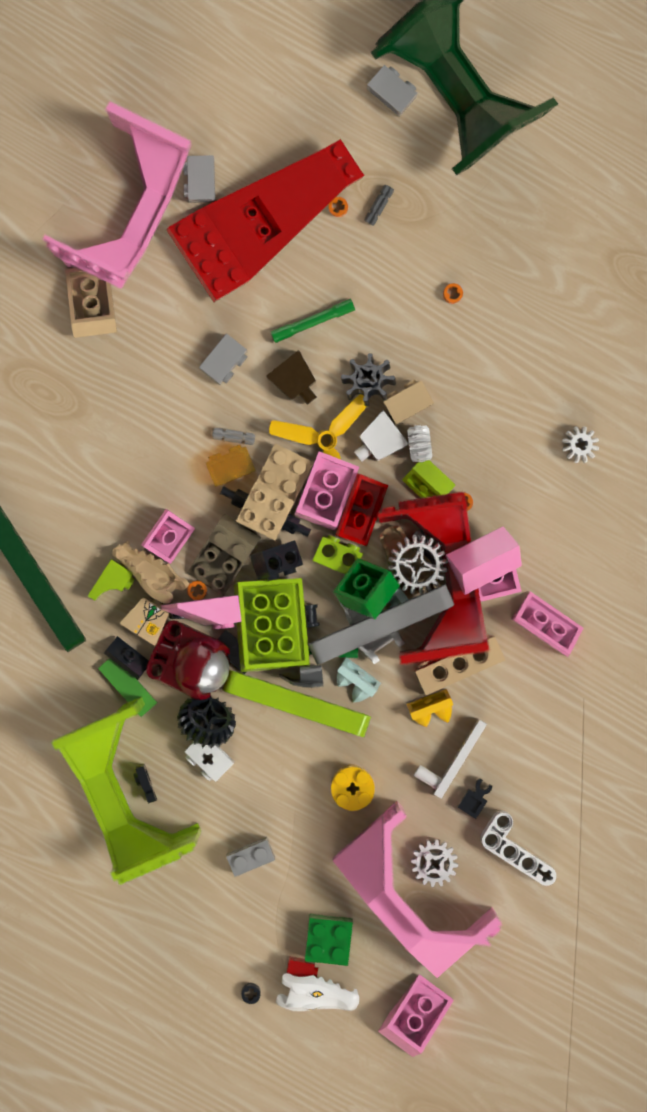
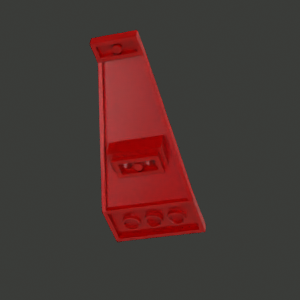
M339 139L316 153L200 208L169 226L166 231L212 301L216 302L248 283L345 188L359 181L365 175L342 140ZM248 211H252L254 216H250ZM260 229L265 230L266 235L262 234Z

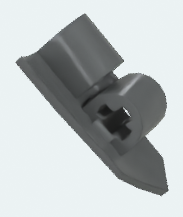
M310 664L300 667L301 680L279 674L280 678L294 686L306 688L323 686L322 665Z

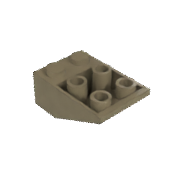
M224 514L187 573L224 596L261 537Z

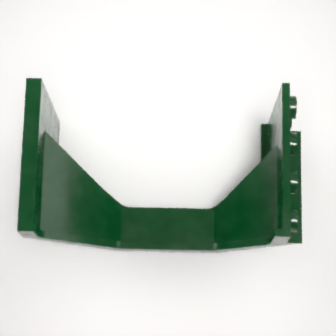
M422 0L375 43L377 47L371 54L375 60L390 53L395 54L421 68L429 76L457 118L462 160L451 168L457 176L472 167L510 134L544 117L558 103L553 97L535 107L492 92L460 47L459 9L464 0Z

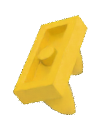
M445 689L406 705L412 720H415L421 726L427 727L432 713H435L442 721L448 723L452 715L453 702L448 690Z

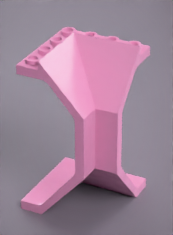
M109 102L106 111L112 125L127 132L132 137L144 186L143 193L121 238L81 250H75L44 235L43 240L47 243L46 247L49 248L51 253L60 258L68 268L75 266L122 289L144 255L164 215L192 144L190 140Z
M396 801L335 855L333 862L365 903L402 945L438 978L475 944L491 946L487 937L490 936L492 938L501 930L499 926L502 923L495 910L491 907L467 930L431 931L395 892L393 888L391 833L407 817L402 805Z

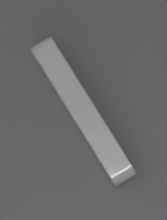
M442 585L382 611L375 620L368 617L313 641L308 646L318 665L446 610L455 604L446 585Z

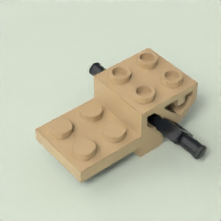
M275 443L250 494L240 489H237L235 492L223 486L220 495L231 499L232 505L242 509L236 520L237 522L275 541L281 529L291 534H294L296 531L308 537L311 529L299 524L301 520L289 513L314 462Z

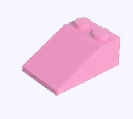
M318 452L294 516L335 531L359 467Z
M238 595L161 605L164 611L204 626L212 625L213 629L234 627L235 622H242Z
M419 974L390 1011L378 1032L410 1056L419 1055L425 1049L454 1000Z

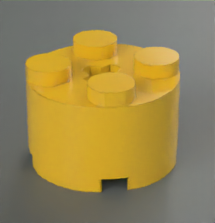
M347 765L339 769L333 776L331 793L334 801L341 808L357 811L369 805L373 799L375 792L374 782L370 773L358 765ZM352 782L355 783V786H359L358 789H355L354 793L346 789L350 787Z

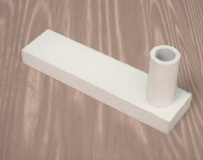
M477 719L442 778L419 765L413 776L434 788L433 794L442 799L487 724Z

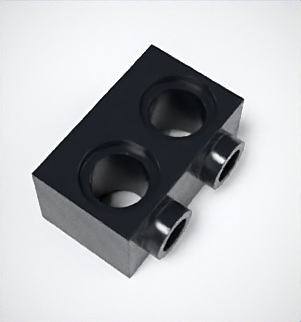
M295 540L250 555L258 580L266 578L267 581L280 578L279 573L283 572L284 576L297 572L296 567L303 565Z

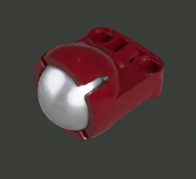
M173 620L166 624L155 645L147 665V675L151 679L159 681L191 698L198 700L208 699L211 696V692H215L227 680L230 662L227 656L230 654V651L222 641L187 624ZM180 627V633L176 636L175 632ZM162 667V673L158 676V669Z

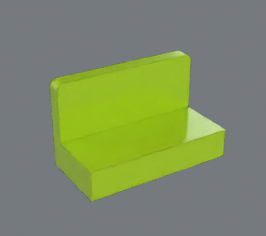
M430 460L418 462L402 479L420 498L449 494L455 487V483Z

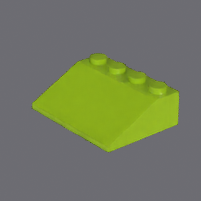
M302 578L237 582L233 587L234 596L238 595L242 621L236 622L241 672L310 665Z

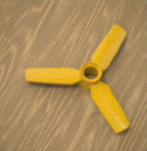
M359 394L331 421L328 430L317 432L312 427L272 420L269 425V433L306 445L316 444L319 448L323 449V453L341 460L339 452L334 448L337 444V436L344 434L365 410L364 395ZM324 434H329L331 437V442L327 446L321 444V437Z

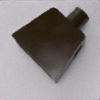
M299 350L266 375L267 379L292 401L300 396L308 405L317 398L310 389L316 383V380Z

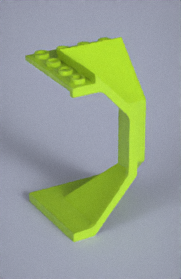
M142 697L123 704L116 713L52 741L54 749L60 750L82 785L105 838L113 866L110 874L113 881L117 880L119 885L181 859L182 855L192 852L202 831L199 824L196 823L176 833H168L137 819L129 807L113 771L112 764L124 721L141 711L145 705Z

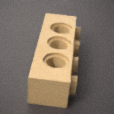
M486 634L490 651L484 652V658L480 661H476L473 658V654L440 658L432 663L427 660L418 664V669L414 671L424 694H431L505 661L496 637H490L489 634ZM461 657L464 659L465 665L462 669L457 670L453 667V661ZM437 666L445 669V674L442 678H435L433 675V670Z

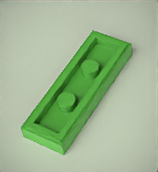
M110 658L98 668L127 702L140 697L143 698L145 705L138 713L140 717L158 703L136 678Z

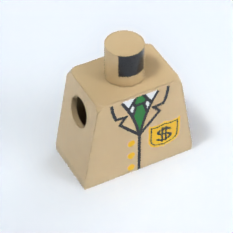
M143 597L120 624L155 646L170 613L162 610L161 605H165V603L154 598L151 601Z

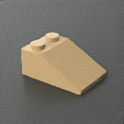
M80 268L65 269L74 338L117 333L111 284Z

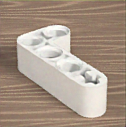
M497 811L480 836L483 846L545 886L553 884L556 880V872L553 867L507 838L506 836L513 826V819L507 811ZM500 816L508 817V823L505 826L497 825V819ZM489 834H494L497 837L496 842L492 845L485 843V838ZM507 846L515 848L512 856L504 855L503 851ZM525 858H532L533 864L529 868L522 867V861ZM537 867L544 872L548 871L550 877H544L543 879L541 873L537 871Z

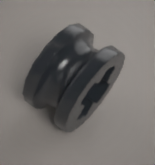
M255 983L245 984L241 991L243 1001L247 1004L258 1002L261 996L259 986ZM250 988L257 992V995H253V999H249L248 995H245V992H249Z

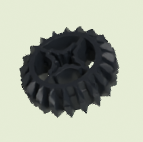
M210 696L204 700L187 698L183 705H181L177 715L178 728L181 729V735H187V741L193 740L194 745L199 743L202 748L208 745L212 749L214 746L220 747L223 743L226 744L230 737H232L236 726L232 707H226V702H220L219 697L214 699Z

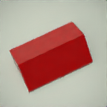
M357 473L335 535L367 546L389 485Z

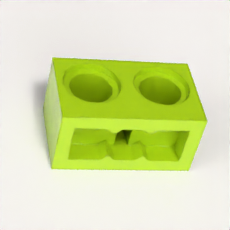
M329 534L327 538L322 537L313 561L346 574L352 565L346 566L342 562L343 555L351 553L354 555L355 561L357 558L361 559L363 553L359 552L360 547L350 543L346 547L339 544L340 539ZM327 544L332 545L335 549L332 557H325L322 553L323 547Z

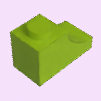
M111 559L88 597L96 601L103 593L109 590L118 589L121 592L125 588L129 590L135 581L133 574L126 567Z

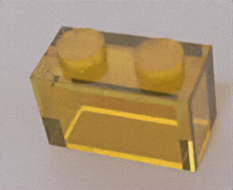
M240 444L228 449L230 453L221 456V453H217L208 457L209 461L206 462V466L215 487L256 472L246 446L242 448Z

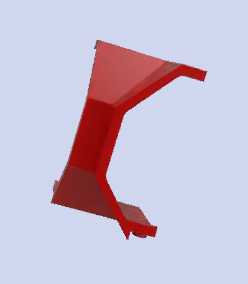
M464 491L399 501L398 511H395V507L382 508V513H378L380 523L403 519L413 522L440 544L441 551L445 552L442 559H447L446 554L471 542L467 514L468 507ZM448 560L446 564H443V567L447 568V572H444L446 587L455 605L441 611L419 648L400 651L401 664L490 651L479 589L477 588L464 595Z

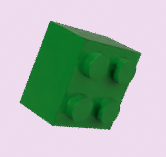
M357 558L333 593L344 607L375 620L400 585L389 570Z
M309 914L305 961L348 966L353 919Z

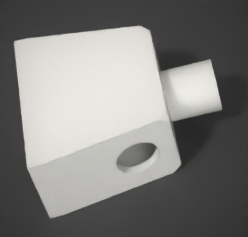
M383 411L359 436L363 445L354 453L361 462L370 455H373L376 461H379L406 447L409 443Z

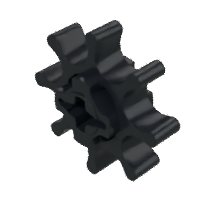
M372 353L368 354V362L364 365H358L354 359H351L350 366L355 372L352 375H341L343 384L353 385L351 389L346 391L348 399L352 400L355 395L362 394L364 395L363 402L366 407L369 406V398L373 395H379L383 401H386L388 399L387 393L382 388L385 385H396L394 375H383L385 371L391 368L389 360H385L381 365H374Z

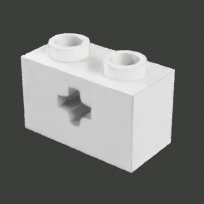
M193 742L185 750L187 754L185 758L193 766L198 764L203 769L201 774L209 781L213 779L216 782L235 762L217 746L210 749L206 745L202 748L201 744L197 743L194 745ZM211 753L213 755V763L210 761L205 763L203 761L205 758L203 754L209 755Z

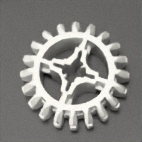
M413 535V542L410 543L409 539L405 537V546L400 542L397 543L400 551L392 549L391 552L397 556L396 558L389 557V561L395 562V565L388 566V569L396 570L392 575L394 578L399 577L397 580L399 585L401 582L405 583L402 587L403 591L408 586H411V594H414L415 587L419 588V594H423L422 587L426 586L427 591H430L432 589L429 584L432 583L435 587H438L439 584L435 579H444V576L439 574V572H447V568L441 567V564L447 563V559H440L445 552L440 551L437 553L436 550L439 549L440 544L437 543L432 547V538L429 539L428 543H425L424 535L421 536V542L417 541L416 535ZM418 547L417 553L413 558H401L406 550ZM424 548L434 555L436 565L424 560ZM419 554H421L420 559L422 560L421 563L424 562V567H420L417 575H415V566H412L411 563L416 562ZM399 564L405 565L412 570L411 581L402 574ZM422 571H435L429 579L418 582Z

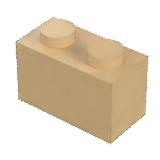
M412 380L404 385L405 390L397 393L395 390L387 395L388 399L383 402V405L395 426L434 404L422 380L419 382Z

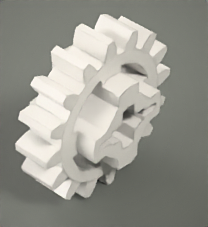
M435 839L434 844L426 840L427 846L424 847L422 844H419L420 851H413L417 858L411 859V863L416 864V866L412 867V871L419 872L416 878L420 879L423 877L422 883L424 885L430 881L431 887H434L435 882L443 886L444 879L450 882L449 875H456V872L452 869L458 867V863L453 862L458 857L456 854L451 855L454 849L452 847L447 849L445 841L439 845L438 839ZM439 849L442 851H440L439 853H431L430 850ZM424 856L425 864L421 868L420 860L421 857ZM449 858V866L446 871L444 862ZM434 859L436 861L440 859L438 861L439 866L435 867L433 865L429 867L431 865L430 860ZM430 873L439 874L438 877H430L428 875Z

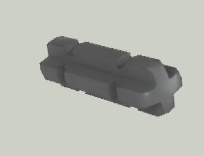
M384 185L381 189V194H378L370 208V213L368 212L364 221L369 225L374 226L377 222L378 216L381 215L388 203V198L394 192L392 187Z

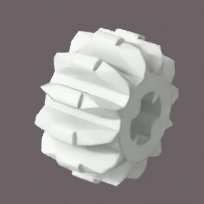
M427 425L409 427L407 433L411 460L413 462L431 460L432 447L429 428Z
M584 426L581 429V433L578 427L573 428L574 434L570 431L566 432L570 440L562 439L563 443L568 444L562 450L563 452L570 450V453L567 455L568 459L575 455L574 462L578 463L581 456L582 461L585 463L588 461L587 455L590 458L595 457L591 450H599L598 446L593 445L599 439L590 438L594 434L593 430L586 434L587 427ZM577 439L585 442L586 446L582 447L584 448L583 451H581V448H576Z

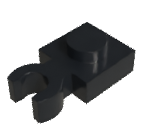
M146 765L137 767L135 769L137 773H134L137 786H142L148 804L157 801Z
M481 778L476 781V790L473 792L468 789L457 806L475 819H477L487 803V800L483 798L484 794H488L492 790L491 784L486 789L480 788V784L483 781Z

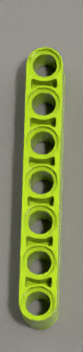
M229 670L222 690L360 737H365L371 719L369 715L233 670Z

